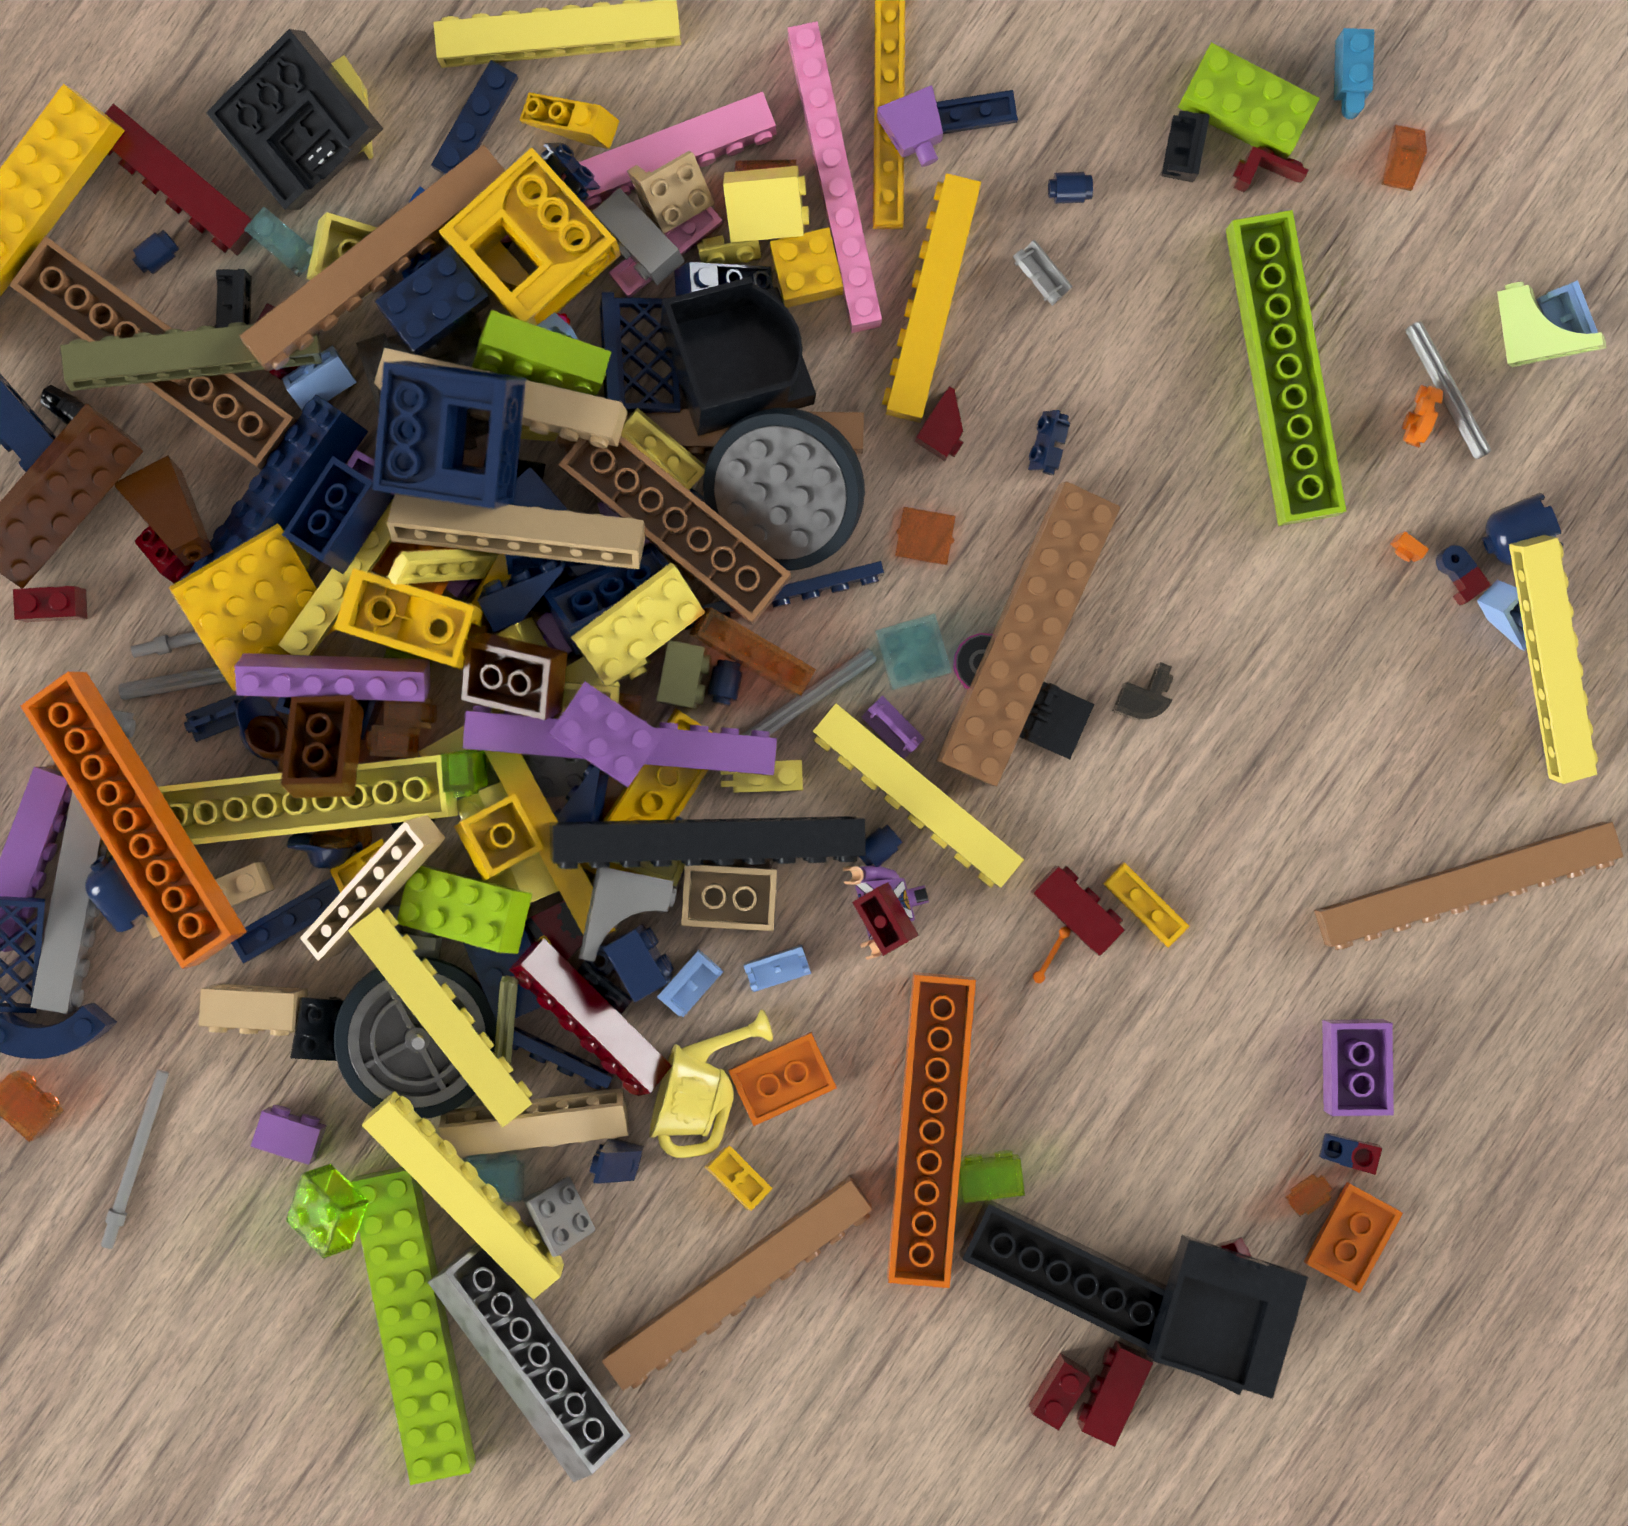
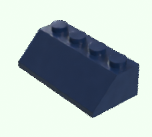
M650 543L644 546L639 569L603 565L543 594L564 640L576 656L581 654V651L571 638L574 634L669 564L654 544Z

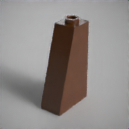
M169 455L114 484L115 488L185 566L199 561L213 552L183 472Z

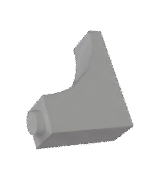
M597 868L579 959L595 961L597 951L603 939L614 926L627 917L645 911L668 912V907H673L676 898V889L672 888L674 881L611 868Z

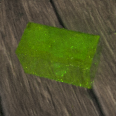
M456 750L441 754L443 792H453V797H470L472 794H479V789L488 786L485 751Z
M1011 1150L995 1152V1157L983 1158L982 1154L964 1156V1160L960 1163L959 1174L964 1203L1025 1196L1019 1155L1013 1154Z

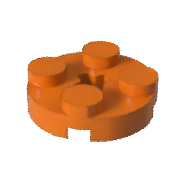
M1424 385L1419 387L1415 396V402L1417 403L1413 413L1408 412L1402 424V429L1406 430L1403 441H1406V444L1419 448L1421 447L1420 442L1425 443L1439 414L1435 412V402L1442 403V389Z

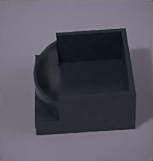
M748 277L662 300L661 331L698 436L729 428L744 417L762 410L772 408L799 409L814 405L816 392L802 356L803 348L800 331L795 319L784 306L778 287L764 290L753 284L752 278Z

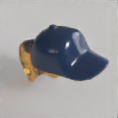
M371 826L315 831L313 834L297 833L289 837L287 847L307 852L312 866L331 870L345 863L354 852H360L369 847L372 842Z

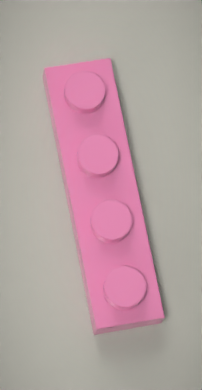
M709 207L664 235L679 249L683 256L722 225L723 220L712 207ZM631 257L622 261L609 272V275L628 298L652 281L650 277L645 281L634 268L636 263Z

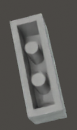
M618 188L593 211L594 216L617 240L621 256L625 260L629 257L633 259L636 263L634 266L635 270L645 281L650 277L658 286L684 262L679 249L621 188Z

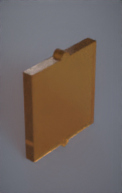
M903 507L900 528L896 530L898 541L895 556L947 565L950 546L954 543L952 534L956 516Z

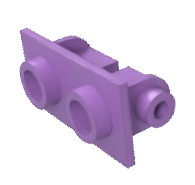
M883 695L861 716L903 759L913 752L925 739Z

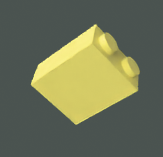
M798 166L724 173L723 187L731 243L804 236V225L810 224L808 206H802L801 195H806L805 176H799Z

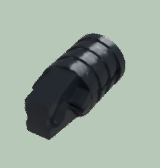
M53 385L43 389L40 399L41 404L67 425L85 405L73 395Z

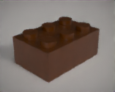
M482 633L466 640L461 700L546 720L562 712L568 652L489 633Z
M352 695L291 697L281 785L294 798L354 797L364 709Z

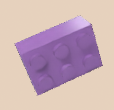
M587 682L583 683L549 733L551 737L626 787H629L663 737L662 733Z
M1384 1019L1322 1020L1324 1111L1331 1116L1394 1115L1392 1022Z

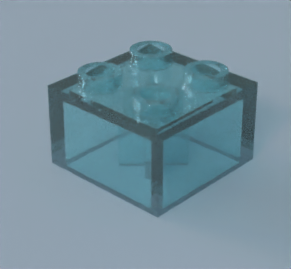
M935 614L875 631L891 691L952 673Z

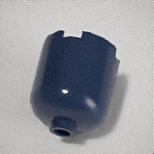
M1542 493L1532 495L1491 514L1486 523L1487 536L1482 537L1488 554L1494 553L1500 562L1513 566L1509 544L1541 535L1556 537V535L1561 534L1551 505L1544 507L1541 502L1545 500V496Z
M105 855L101 856L91 864L90 868L92 871L86 879L85 891L117 932H124L133 928L135 925L131 921L141 914L146 918L149 916L113 856L109 858Z

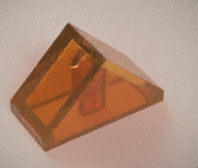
M1395 124L1382 185L1408 191L1413 190L1427 153L1424 130Z

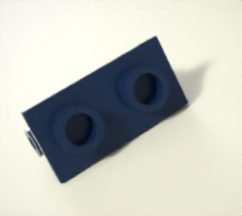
M561 142L544 144L547 150L540 157L560 178L563 174L566 175L563 182L581 202L588 198L587 190L600 188L594 180L593 173L574 158V152L569 146Z
M1060 410L1043 411L1037 423L1038 433L1035 445L1029 453L1030 464L1028 470H1043L1042 473L1047 475H1054L1055 470H1059L1063 449L1054 447L1055 442L1065 444L1070 426L1068 415L1061 414Z
M235 694L186 713L187 721L184 722L187 732H192L195 742L239 726L236 708L244 696Z

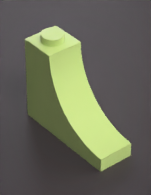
M1524 282L1505 285V290L1497 291L1507 363L1511 367L1606 348L1605 336L1601 332L1591 334L1575 333L1562 329L1550 322L1538 307L1533 289L1529 285L1524 286Z

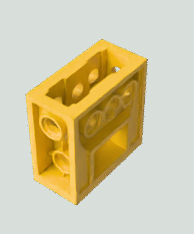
M532 147L439 230L447 245H451L464 264L513 318L536 326L554 312L558 313L621 256L617 240ZM561 218L559 221L553 222V220ZM506 235L516 243L538 268L512 292L481 260ZM582 241L579 245L573 246L575 242Z
M353 568L334 629L464 670L466 640L479 634L487 633L490 624L483 610L473 605L406 584L394 585L390 579Z

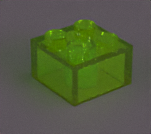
M328 1164L301 1174L286 1222L324 1259L352 1248L369 1201L332 1164Z

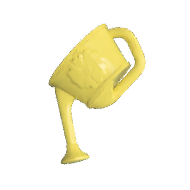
M760 1010L756 1020L746 1027L680 1048L677 1044L673 1046L667 1060L672 1067L660 1082L649 1131V1137L655 1138L657 1136L660 1147L668 1155L675 1158L701 1156L713 1152L719 1146L734 1100V1090L725 1070L708 1064L707 1059L714 1051L749 1037H763L767 1041L772 1042L773 1033L764 1010ZM716 1115L711 1136L706 1142L678 1146L671 1141L670 1135L707 1136Z

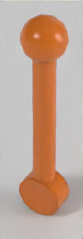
M1065 926L1059 929V937L1040 970L1033 974V979L1036 983L1044 982V974L1064 939L1068 938L1071 934L1068 927Z

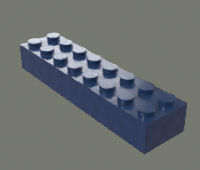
M315 395L312 400L306 403L296 423L288 428L278 448L268 456L267 463L261 472L250 481L249 488L241 500H238L233 505L231 513L223 525H220L215 530L213 539L210 541L213 552L196 561L188 574L180 580L277 523L284 531L332 456L346 464L369 431L318 395Z

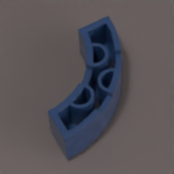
M95 1003L82 1006L70 1018L53 1025L37 1024L21 1019L13 1013L1 1012L0 1052L9 1056L26 1059H45L60 1056L93 1043L107 1033L117 1021Z

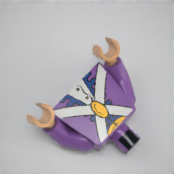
M874 865L861 867L846 866L843 868V871H851L852 873L851 880L844 881V884L855 885L858 898L889 882L911 922L915 920L912 907L929 903L925 885L907 889L905 879L899 877L894 870L882 866L875 867ZM867 929L868 937L872 940L862 942L860 946L861 948L868 945L871 947L872 953L866 957L869 960L879 957L881 952Z

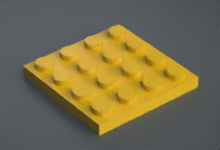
M278 523L168 587L233 692L236 691L235 665L243 653L292 655L278 644L317 590L290 541L282 535L284 531ZM334 623V625L331 627V629L329 630V632L327 633V635H329L330 633H332V632H334V631L336 630V629H334L335 623Z

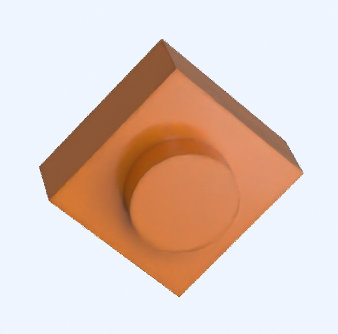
M1405 531L1397 534L1390 543L1396 549V555L1407 562L1411 560L1416 562L1423 559L1429 548Z

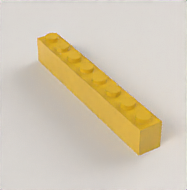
M946 173L944 183L937 182L933 199L939 201L936 212L930 211L926 229L932 230L929 241L923 240L919 258L924 259L922 271L915 270L911 286L917 289L914 300L908 299L904 317L909 318L907 329H900L896 345L902 347L900 358L893 357L889 373L890 376L895 377L892 388L886 387L882 405L887 406L886 415L921 423L981 186L980 181Z

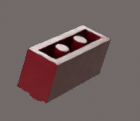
M1055 865L1030 892L1096 955L1101 956L1125 931L1120 925L1123 919L1111 908L1105 911L1098 904L1101 898L1089 887L1083 890L1076 883L1079 877L1067 866L1061 869Z
M1117 1340L1113 1347H1108L1102 1359L1104 1367L1100 1376L1097 1374L1094 1376L1089 1391L1092 1393L1088 1402L1081 1404L1076 1417L1079 1420L1078 1425L1081 1432L1114 1447L1153 1365V1361L1145 1353Z

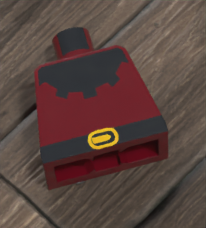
M565 900L526 919L525 924L538 941L544 938L566 961L582 945L583 934Z

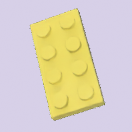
M670 563L571 638L602 683L608 687L706 612L676 566Z

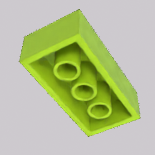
M1211 42L1177 108L1183 111L1209 114L1208 124L1256 148L1260 146L1269 148L1275 152V156L1286 160L1295 148L1320 98Z
M491 310L480 336L471 368L525 377L528 381L596 396L603 384L611 351Z
M421 865L405 884L397 922L399 925L495 952L518 954L533 893L436 867Z

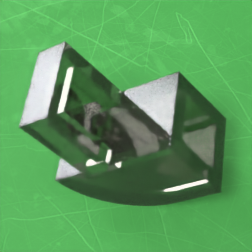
M1161 662L1157 663L1147 689L1129 682L1123 683L1112 712L1134 720L1150 719L1162 714L1172 702V699L1161 695L1163 691L1168 692L1174 677L1170 674L1172 666Z

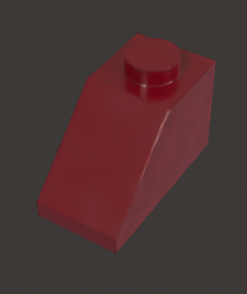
M950 386L915 439L917 444L943 461H946L949 455L955 457L964 443L960 440L963 434V427L955 389Z

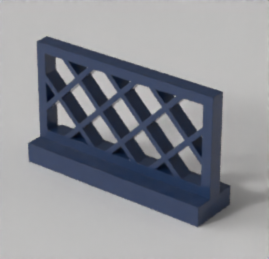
M602 292L599 305L601 348L611 351L603 380L604 398L622 402L627 413H633L636 408L640 409L643 413H680L679 380L671 357L669 358L666 355L669 352L666 346L661 351L650 341L659 332L662 334L661 323L648 313L653 308H662V300L667 298H614V292ZM620 308H632L639 315L629 323L620 315ZM643 318L655 328L646 337L634 327ZM628 332L640 341L632 351L621 340ZM644 346L657 355L648 365L636 355ZM630 359L642 369L634 378L623 370V366ZM660 360L664 361L671 368V372L664 379L652 369ZM646 373L659 383L650 392L638 383ZM632 387L644 397L639 403H625V393ZM663 387L673 395V403H661L654 395Z
M0 896V907L6 912V914L0 917V925L12 917L22 927L10 937L0 928V937L4 940L0 944V951L9 945L20 955L9 964H6L0 958V967L2 968L0 970V978L8 973L17 982L7 992L0 987V1012L36 1013L37 1008H32L31 1004L17 1003L10 996L23 988L31 995L32 1002L42 948L45 899ZM23 907L38 908L37 916L29 923H26L17 914ZM37 924L35 932L32 927ZM25 932L35 940V944L26 951L15 942ZM32 953H34V960L30 957ZM23 960L33 968V972L24 979L13 970ZM31 980H32V987L27 984V983H29Z

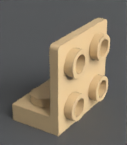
M687 151L653 172L648 171L646 173L638 165L627 170L647 217L664 234L714 205V200L697 160L691 151Z

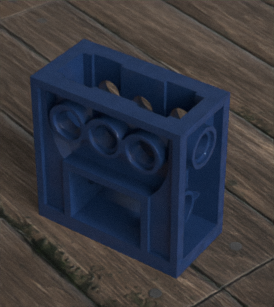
M408 360L383 362L372 490L491 509L513 504L526 378ZM468 407L491 410L486 467L463 464Z

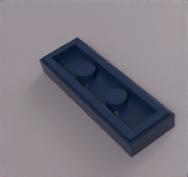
M1013 90L936 102L943 134L1017 123L1018 121Z

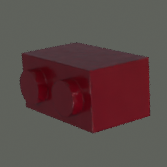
M61 586L13 589L14 620L43 622L87 619L86 589Z
M889 882L852 902L883 956L919 936Z
M1060 1353L1029 1403L1032 1415L1059 1431L1091 1379L1087 1369Z

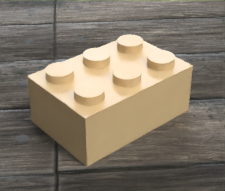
M711 864L685 866L681 926L774 931L778 868Z
M218 983L202 988L200 993L199 1026L209 1027V1032L224 1033L228 1029L240 1028L239 1033L258 1034V1031L270 1030V1035L288 1036L289 1033L295 1032L301 997H307L308 988Z

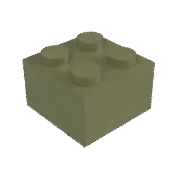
M672 640L668 641L657 696L659 703L696 710L697 704L703 705L706 687L701 685L703 674L709 675L712 657L707 655L708 651L705 647Z

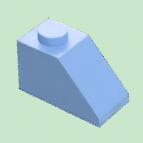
M1497 579L1477 602L1487 620L1519 649L1525 651L1527 647L1517 589Z

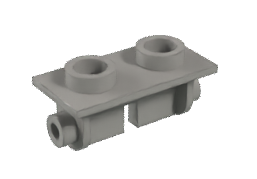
M1035 240L1024 250L1021 249L1013 256L1016 260L1015 265H1019L1044 296L1043 300H1048L1052 306L1072 288V285Z

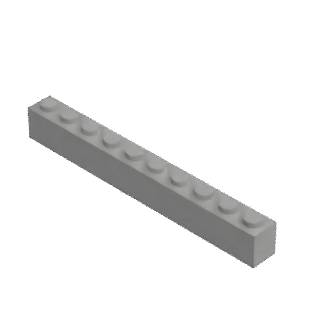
M110 709L128 740L132 738L136 728V722L133 720L134 713ZM73 791L31 1002L32 1008L64 1014L77 1011V1008L83 1002L84 990L81 989L83 978L87 976L90 967L87 955L89 948L93 946L96 935L95 930H93L94 918H97L100 910L85 891V882L92 871L90 868L91 864L101 856L105 855L108 858L111 854Z

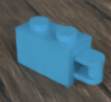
M1344 28L1335 40L1334 100L1341 101V113L1344 118L1349 120L1355 119L1364 108L1365 99L1373 90L1374 29Z

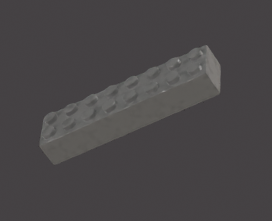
M478 1243L469 1247L428 1281V1284L573 1482L592 1475L631 1437L625 1426L530 1296Z

